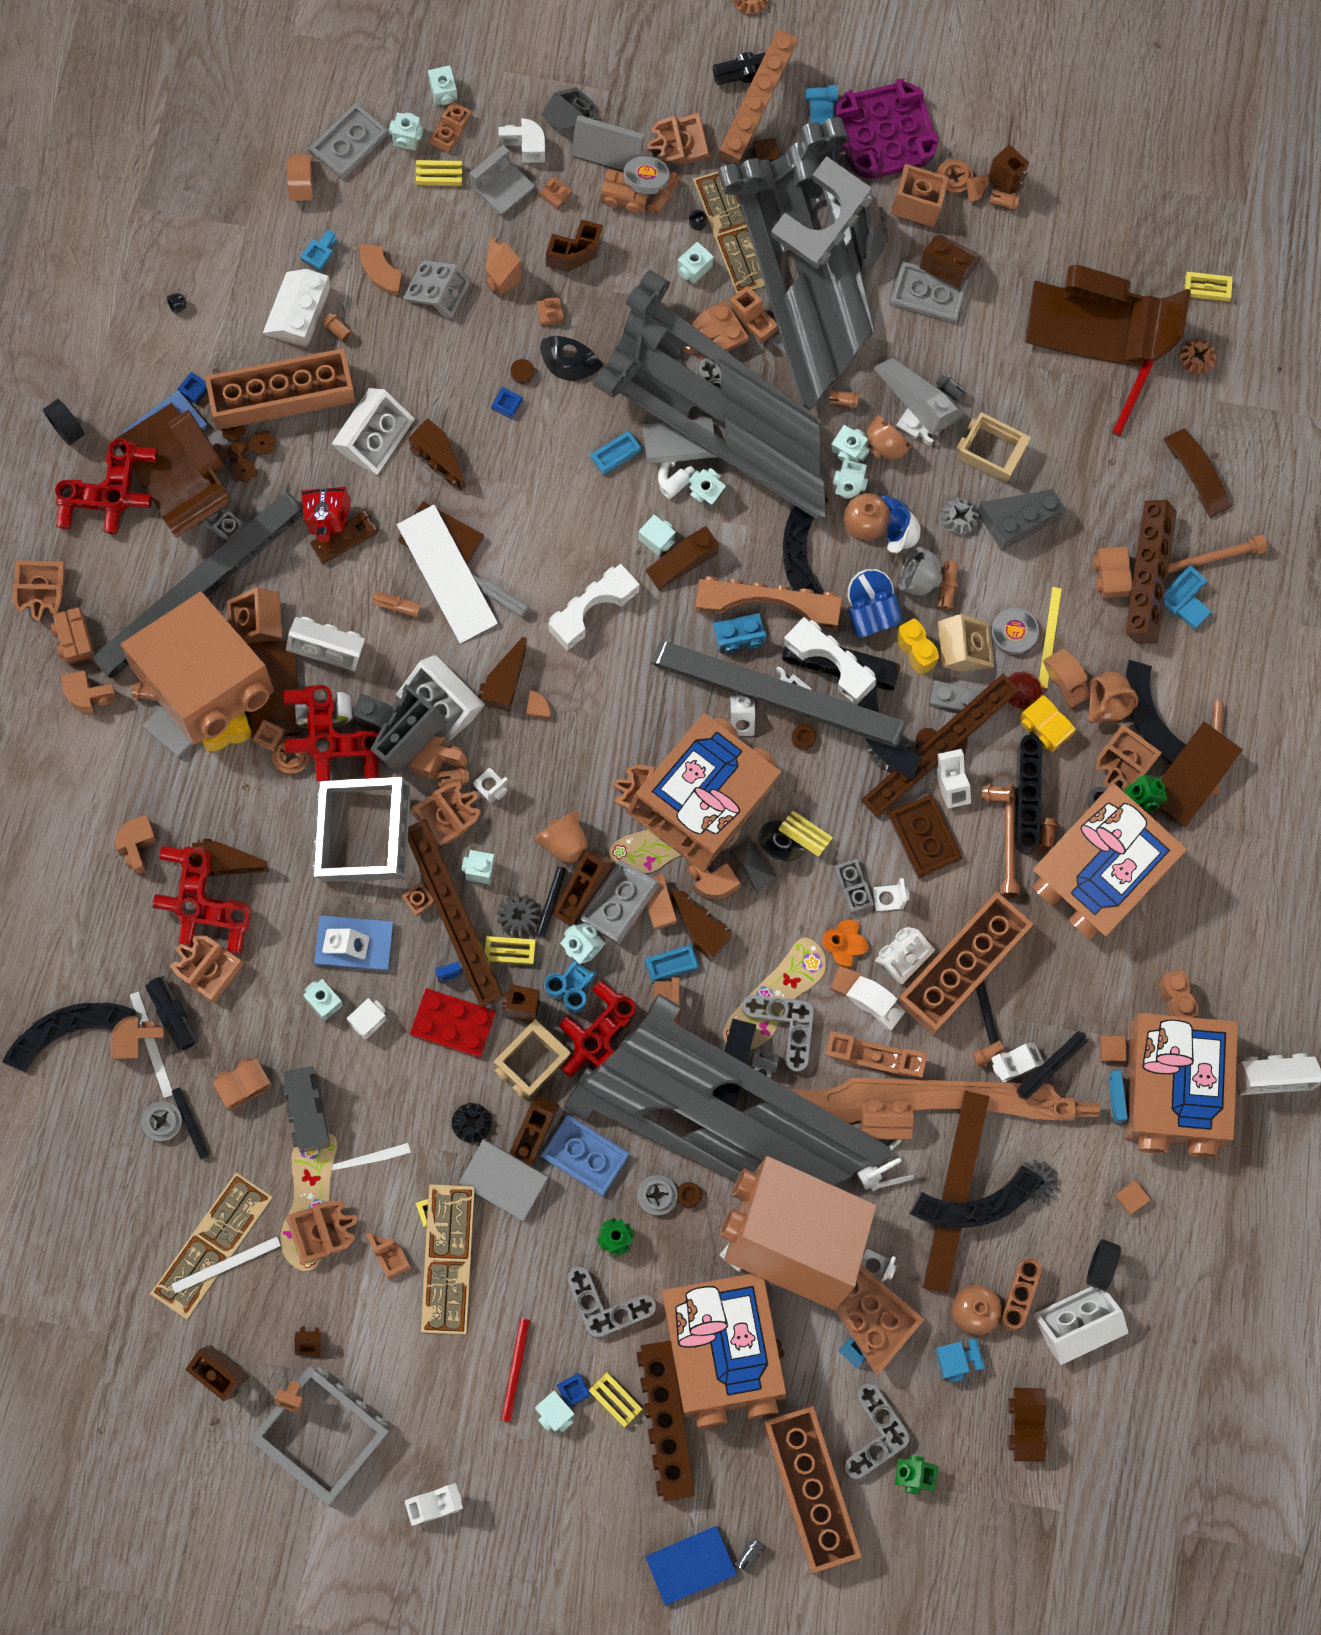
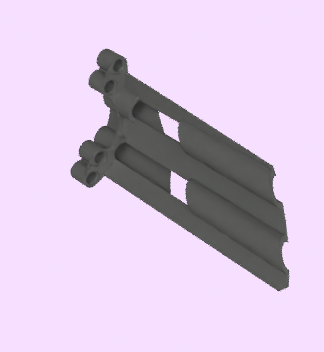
M840 117L830 118L821 125L818 122L804 125L800 129L802 139L790 147L784 156L772 162L768 159L760 161L754 158L744 161L740 166L737 164H727L718 170L724 193L738 196L802 406L808 410H811L825 390L838 380L855 359L854 357L860 347L875 332L851 227L848 226L843 233L845 237L839 246L834 245L831 249V257L825 265L820 264L817 269L772 238L771 234L772 229L784 213L803 226L814 230L812 214L818 202L824 199L827 201L833 223L838 219L841 211L838 200L831 193L813 182V174L826 156L835 162L833 151L848 142V136ZM791 251L799 277L786 293L777 258L782 253Z
M648 270L639 286L632 290L626 301V305L631 307L623 335L606 367L602 368L594 379L593 386L612 398L616 397L619 393L817 520L826 519L824 483L821 477L819 459L820 431L817 418L661 303L670 282L652 270ZM688 345L720 365L721 389L684 366L679 353L682 346ZM696 406L725 425V441L689 419L688 413L690 409Z
M661 994L657 995L641 1024L624 1039L618 1049L605 1062L600 1064L594 1071L588 1067L585 1069L564 1105L566 1110L584 1120L587 1119L594 1109L737 1181L744 1168L755 1172L766 1156L831 1185L853 1177L852 1175L861 1169L878 1165L891 1158V1149L887 1145L675 1024L673 1021L681 1006ZM734 1083L766 1102L740 1112L712 1096V1092L718 1086ZM654 1109H673L703 1126V1128L682 1137L645 1116L644 1113Z

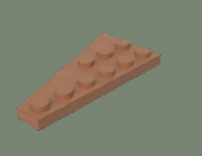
M860 1265L855 1287L836 1308V1312L876 1376L880 1374L924 1321L919 1314L862 1265Z

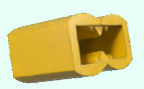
M912 619L899 626L897 642L900 648L909 655V661L913 669L922 675L936 667L939 659L937 648L926 638V632L921 623L916 619Z
M1044 695L1023 711L1020 717L1022 727L1027 732H1033L1039 737L1042 742V748L1045 750L1049 749L1052 753L1072 737L1076 731L1072 723Z
M245 712L231 720L227 729L218 737L213 739L204 738L202 742L206 751H217L223 749L229 743H242L251 738V729Z

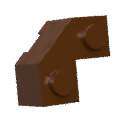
M581 219L575 240L552 234L546 251V266L569 272L597 258L603 240V225Z
M1014 1388L1013 1397L1008 1398V1413L1011 1414V1435H1008V1450L1013 1451L1014 1461L1045 1462L1047 1449L1045 1431L1047 1402L1044 1388Z

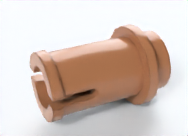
M993 189L990 204L1007 207L1009 211H1012V209L1017 210L1020 196H1017L1016 193L1012 195Z
M331 312L322 321L324 328L330 329L341 342H344L351 336L352 331L338 319L339 316Z
M831 389L829 404L847 406L852 410V407L857 408L859 394H856L855 391L849 393Z
M139 681V683L133 684L132 697L136 698L137 701L140 699L157 701L142 682Z
M458 767L457 770L438 771L436 779H446L437 781L439 787H443L446 784L460 781L461 785L464 786L465 783L469 782L468 770Z
M988 784L983 786L982 799L988 803L992 801L1012 803L1014 788Z
M1041 818L1038 847L1052 849L1054 847L1055 828L1058 827V824H1056V819Z
M998 1040L996 1043L981 1050L977 1048L976 1052L973 1053V1057L979 1067L982 1065L986 1067V1063L991 1062L992 1057L1006 1052L1003 1050L1002 1043Z

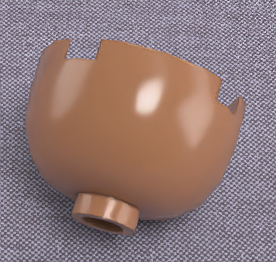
M880 415L873 420L868 428V443L872 446L870 452L878 459L883 456L888 460H896L906 454L913 446Z
M863 493L849 501L844 510L843 523L846 531L851 537L864 540V542L878 540L886 533L890 524L888 504L881 497L871 493Z
M970 1285L964 1287L954 1297L951 1316L954 1324L964 1333L973 1336L988 1334L998 1325L1001 1319L1002 1306L999 1297L986 1286Z

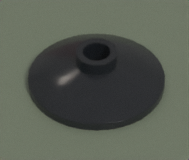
M771 821L764 824L759 831L758 839L761 847L768 855L781 861H794L802 856L805 847L779 831L783 823L782 821Z

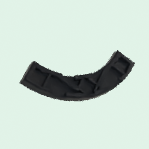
M825 497V505H826V504L828 503V499ZM794 505L786 522L783 535L782 556L784 570L792 591L799 592L800 589H810L814 591V594L823 595L824 591L815 581L807 562V536L815 518Z
M859 656L857 663L862 667L867 666L874 672L876 685L858 706L880 713L877 702V684L882 664ZM865 738L873 752L886 765L902 776L911 780L914 779L922 759L921 756L911 752L902 744H899L898 747H892Z
M1128 660L1125 677L1129 681L1131 689L1136 692L1138 697V704L1130 714L1132 721L1142 738L1162 752L1161 756L1169 761V764H1172L1186 744L1170 732L1155 709L1150 690L1152 666Z
M81 1003L58 1009L33 1023V1026L20 1035L6 1053L2 1063L26 1073L37 1055L58 1038L83 1029L103 1028L113 1030L122 1019L135 1016L136 1010L113 1003Z
M1021 1165L1014 1176L1002 1188L985 1198L971 1202H949L920 1192L909 1215L941 1227L969 1228L986 1225L1011 1214L1020 1205L1025 1203L1036 1191L1043 1177Z

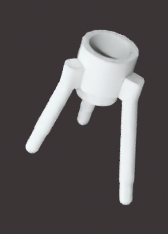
M895 1140L888 1147L891 1150L894 1149L901 1140ZM897 1158L880 1168L869 1166L857 1172L864 1189L871 1188L872 1191L913 1180L914 1176H903L879 1182L882 1179L881 1173L899 1164L902 1161L901 1158Z

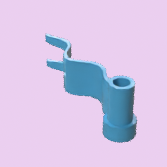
M828 85V87L805 88V102H810L811 123L818 122L821 125L826 120L833 118V104L838 103L837 85Z

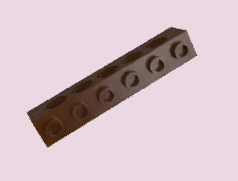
M1168 500L1144 501L1125 631L1135 643H1158L1177 514V510Z
M671 1341L641 1345V1351L636 1352L638 1367H643L645 1377L640 1378L642 1393L647 1392L649 1403H644L646 1419L651 1418L652 1429H648L650 1445L655 1444L656 1454L652 1455L654 1471L659 1470L660 1480L656 1481L658 1497L663 1496V1502L694 1497V1486ZM654 1363L661 1364L664 1367V1374L659 1377L653 1376L650 1373V1366ZM660 1388L668 1393V1399L662 1403L657 1402L653 1395ZM667 1414L671 1417L672 1425L669 1428H661L658 1425L657 1419L660 1415ZM665 1440H671L675 1443L676 1451L673 1454H665L662 1451L661 1445ZM676 1466L679 1469L680 1476L677 1480H669L666 1477L665 1470L667 1467Z

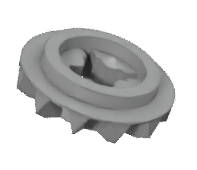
M958 497L955 500H949L943 507L941 519L948 531L963 535L975 529L978 524L979 513L977 512L976 505H973L968 499L964 500ZM956 511H959L960 513L967 511V513L964 516L965 520H962L961 518L954 520L957 514Z
M155 1102L147 1107L142 1115V1129L150 1139L159 1142L171 1140L179 1133L182 1124L180 1111L169 1102ZM167 1114L166 1121L170 1128L162 1125L157 1130L158 1123L153 1116L163 1118Z
M653 1175L646 1178L640 1184L637 1199L640 1207L648 1214L660 1216L670 1212L675 1206L677 1189L674 1183L667 1177ZM655 1185H657L660 1193L668 1194L661 1197L659 1206H657L654 1198L646 1197L654 1194Z

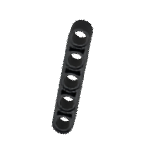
M786 646L784 647L783 661L841 677L838 667L831 660L820 656L801 660ZM840 647L844 652H851L857 658L856 662H858L859 656L882 664L877 688L884 690L895 689L901 668L898 663Z
M1033 734L1024 736L1017 748L1015 847L1018 852L1025 855L1033 853L1040 842L1042 742L1039 737ZM1031 744L1035 751H1026L1024 745ZM1030 767L1034 770L1035 774L1027 775L1023 768ZM1023 791H1031L1034 794V798H1026L1023 795ZM1028 813L1032 815L1034 821H1025L1022 814ZM1022 837L1031 838L1033 845H1025Z
M733 1018L724 1052L746 1064L756 1024ZM734 1083L723 1084L714 1089L712 1096L735 1108L740 1086Z

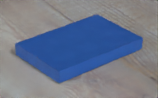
M717 1526L645 1556L664 1605H668L737 1575Z

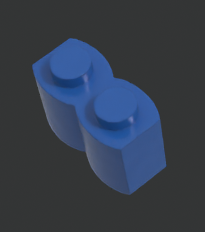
M882 591L874 595L875 598L869 601L859 599L852 602L853 606L848 607L847 610L854 634L857 637L868 636L903 623L895 594Z

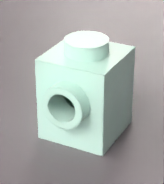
M445 66L428 70L429 84L435 106L440 104L449 105L451 102L457 101V89L451 67Z
M696 242L678 259V274L684 280H689L692 284H695L713 267L714 256Z
M653 515L638 531V540L660 557L664 552H669L676 544V532L668 521H662Z
M470 850L469 857L464 856L462 871H465L466 880L490 885L495 863L494 854Z
M323 979L319 982H312L305 989L306 993L303 995L305 1000L324 1022L343 1007L342 1001Z
M555 1391L535 1407V1410L541 1416L538 1421L547 1431L552 1429L556 1433L560 1429L564 1432L574 1423L571 1419L574 1413Z

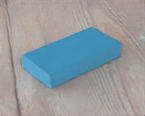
M628 430L590 454V458L604 476L642 452V447Z
M1190 565L1166 589L1163 606L1175 616L1208 580Z
M692 944L644 960L652 983L699 969Z
M1114 1070L1108 1075L1113 1122L1118 1124L1124 1123L1128 1118L1122 1070Z

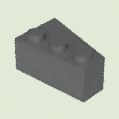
M1049 489L980 502L977 512L998 547L1003 551L1061 519L1065 507L1055 491Z
M407 684L403 688L404 694L398 704L395 703L392 708L394 713L388 724L384 723L370 749L397 775L447 723L435 707Z
M309 1066L283 1072L285 1084H282L285 1099L288 1098L290 1108H287L289 1123H294L295 1132L291 1133L294 1148L298 1147L301 1153L329 1148L330 1141L318 1076L314 1067Z

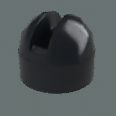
M699 209L692 211L689 215L690 227L694 230H701L706 226L707 216L704 211Z
M174 293L167 296L168 305L174 314L185 308L186 298L182 294Z

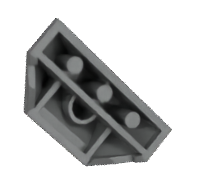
M871 195L873 197L871 203L866 209L862 207L857 214L859 216L857 222L851 228L862 275L868 272L883 252L885 242H888L887 228H883L882 221H884L883 208L878 206L877 198Z

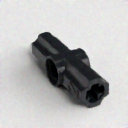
M745 52L738 55L735 60L713 65L712 70L715 83L723 85L739 80L743 83L752 82L766 52L754 55L752 52Z
M157 977L149 981L145 985L147 992L157 1008L155 1011L164 1028L169 1031L178 1051L187 1050L198 1042L197 1037L186 1019L188 1017L178 998H175L165 977Z

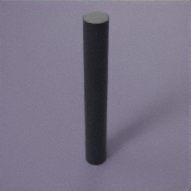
M557 866L535 934L538 937L545 938L567 870L564 867Z
M983 981L976 991L991 1045L996 1043L999 1038Z
M181 1088L172 1090V1095L200 1160L209 1157L207 1148Z

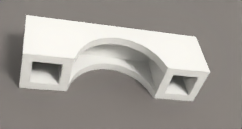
M622 564L616 568H609L604 573V578L598 583L596 581L592 582L585 589V593L581 597H574L567 604L568 607L564 611H557L550 617V622L548 623L549 632L567 651L585 637L583 619L591 607L604 602L614 603L622 607L639 592L640 584Z
M803 617L784 637V645L801 660L820 656L834 662L841 674L838 691L851 703L858 705L875 687L876 678L874 672L867 666L862 667L856 662L857 658L851 652H844L838 647L839 643L832 636H825L821 632L820 626L813 620L808 621Z

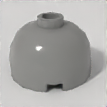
M919 546L915 548V550H918L915 555L909 554L899 576L901 579L904 578L903 585L898 584L899 589L912 595H925L929 593L934 587L937 588L943 578L939 559L931 551Z

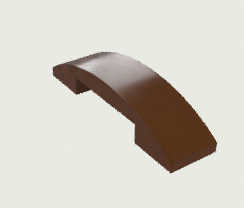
M1184 428L1165 437L1163 440L1173 457L1180 460L1199 492L1200 496L1198 499L1208 516L1211 518L1229 509L1231 505L1225 489L1210 460L1193 436Z

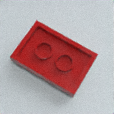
M426 988L411 1028L410 1036L481 1059L496 1010L487 1007L482 1008L477 1004Z

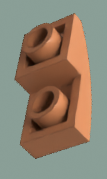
M451 102L441 116V123L430 136L429 144L450 153L465 129L472 111Z
M660 874L651 877L660 884L647 904L653 927L657 930L676 924L678 920L665 875Z
M426 882L418 883L401 896L415 916L435 905Z

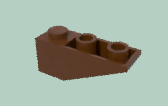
M427 418L408 438L409 449L416 457H423L428 461L427 464L433 471H440L451 486H458L463 490L465 488L464 478L447 436L443 430Z
M674 888L671 897L692 946L712 962L730 941V929L721 921L717 923L710 918L711 914L707 909L694 905L691 902L692 898L682 890L678 892Z

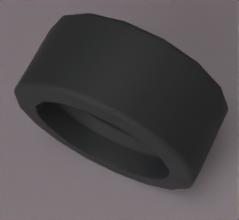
M56 399L43 409L53 428L68 445L73 444L85 435L76 418L60 399Z
M1104 1239L1099 1241L1089 1266L1086 1279L1087 1285L1104 1291L1108 1289L1119 1262L1120 1245Z

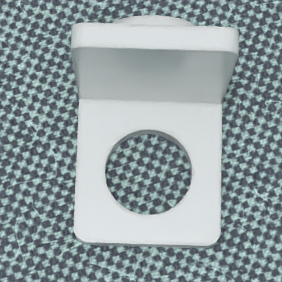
M731 695V724L736 729L738 736H754L755 701L745 696ZM740 720H746L750 725L747 729L740 730L736 727V723Z
M488 768L473 782V786L490 803L496 799L500 800L508 792L509 788L508 779L506 777L501 779L491 768ZM486 778H493L496 781V785L490 791L482 787V782Z
M900 878L897 885L873 888L875 910L878 912L904 909L907 900H909V888L905 886L904 878ZM882 892L892 894L893 902L891 904L884 905L880 902L879 896Z
M327 929L322 952L326 954H348L364 960L366 958L369 936L352 929ZM356 938H359L362 943L359 952L354 949Z
M867 1249L863 1255L861 1265L866 1268L867 1260L875 1258L880 1262V1269L872 1274L882 1283L887 1278L891 1280L897 1268L893 1264L896 1257L892 1256L888 1259Z

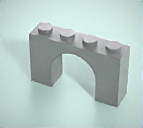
M827 156L814 172L813 182L831 193L838 200L841 206L838 219L828 228L813 230L803 226L784 213L771 231L772 238L816 269L820 264L825 265L831 257V249L834 245L839 246L845 237V234H843L848 226L851 228L854 226L859 218L857 215L862 207L866 209L873 199L870 186Z

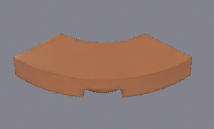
M360 243V259L364 272L373 281V284L381 290L399 295L402 271L393 268L387 263L384 257L383 246Z

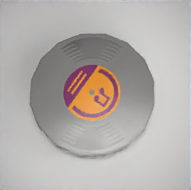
M650 156L632 158L626 163L623 172L626 185L629 184L632 186V190L642 194H655L662 188L664 190L667 187L670 176L669 169L664 162Z
M1008 608L1001 611L995 617L991 627L993 642L998 646V649L1010 655L1026 653L1035 645L1039 635L1038 624L1034 616L1020 608Z

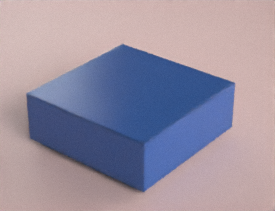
M193 372L177 388V391L179 390L185 398L195 405L208 392L206 381Z
M502 387L491 409L513 419L523 401V397Z
M459 961L435 969L438 982L440 983L462 975Z
M580 1373L557 1384L569 1408L591 1396Z

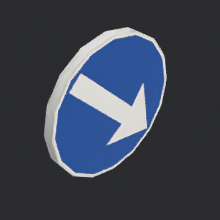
M865 569L858 572L851 579L847 597L850 605L853 606L852 602L859 599L869 601L875 598L874 595L878 592L888 591V593L894 594V587L891 579L884 572L877 569Z

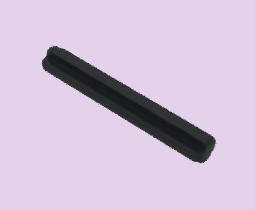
M1077 1031L1017 1089L1016 1092L1019 1097L1028 1100L1088 1042L1086 1034Z

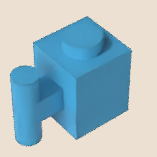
M977 1338L967 1341L970 1351L964 1352L962 1342L934 1349L942 1380L949 1378L950 1383L963 1380V1374L970 1372L967 1362L973 1361L975 1371L985 1369Z

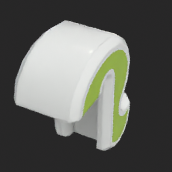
M337 692L335 699H333L332 727L345 725L352 719L351 697L347 693ZM320 699L316 701L318 703H323L326 699ZM295 704L296 724L299 727L308 728L307 706L305 704Z

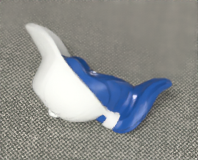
M882 495V499L888 504L890 510V524L887 528L888 550L891 553H898L902 549L915 546L920 538L921 528L919 521L912 512H909V508L905 503Z

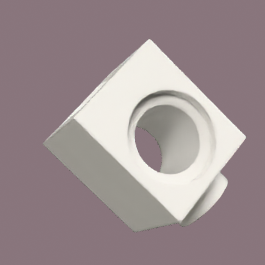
M368 998L347 1017V1021L366 1040L387 1021L384 1014L386 1009L377 1000L373 1003Z

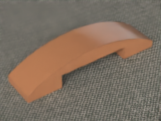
M833 1031L830 1032L825 1053L827 1057L852 1065L915 1078L923 1077L928 1053L903 1048L902 1050L855 1039V1036Z

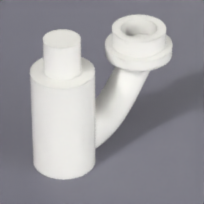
M677 461L661 463L658 482L660 485L659 489L666 498H673L689 483L690 477L695 473L692 466L689 465L685 470L679 469L668 479L669 466L674 467Z

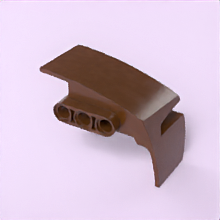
M1071 265L1068 267L1065 288L1037 280L1034 281L1025 343L1101 361L1142 366L1144 359L1154 362L1165 356L1183 338L1191 290L1185 289L1166 298L1141 296L1129 292L1131 285L1129 280L1085 266Z
M170 403L115 438L134 442L139 447L158 449L156 463L136 460L133 464V470L148 494L152 495L154 504L175 538H179L232 503L231 495L218 475V472L226 466L189 410L180 414L175 405ZM120 447L123 454H125L127 449Z

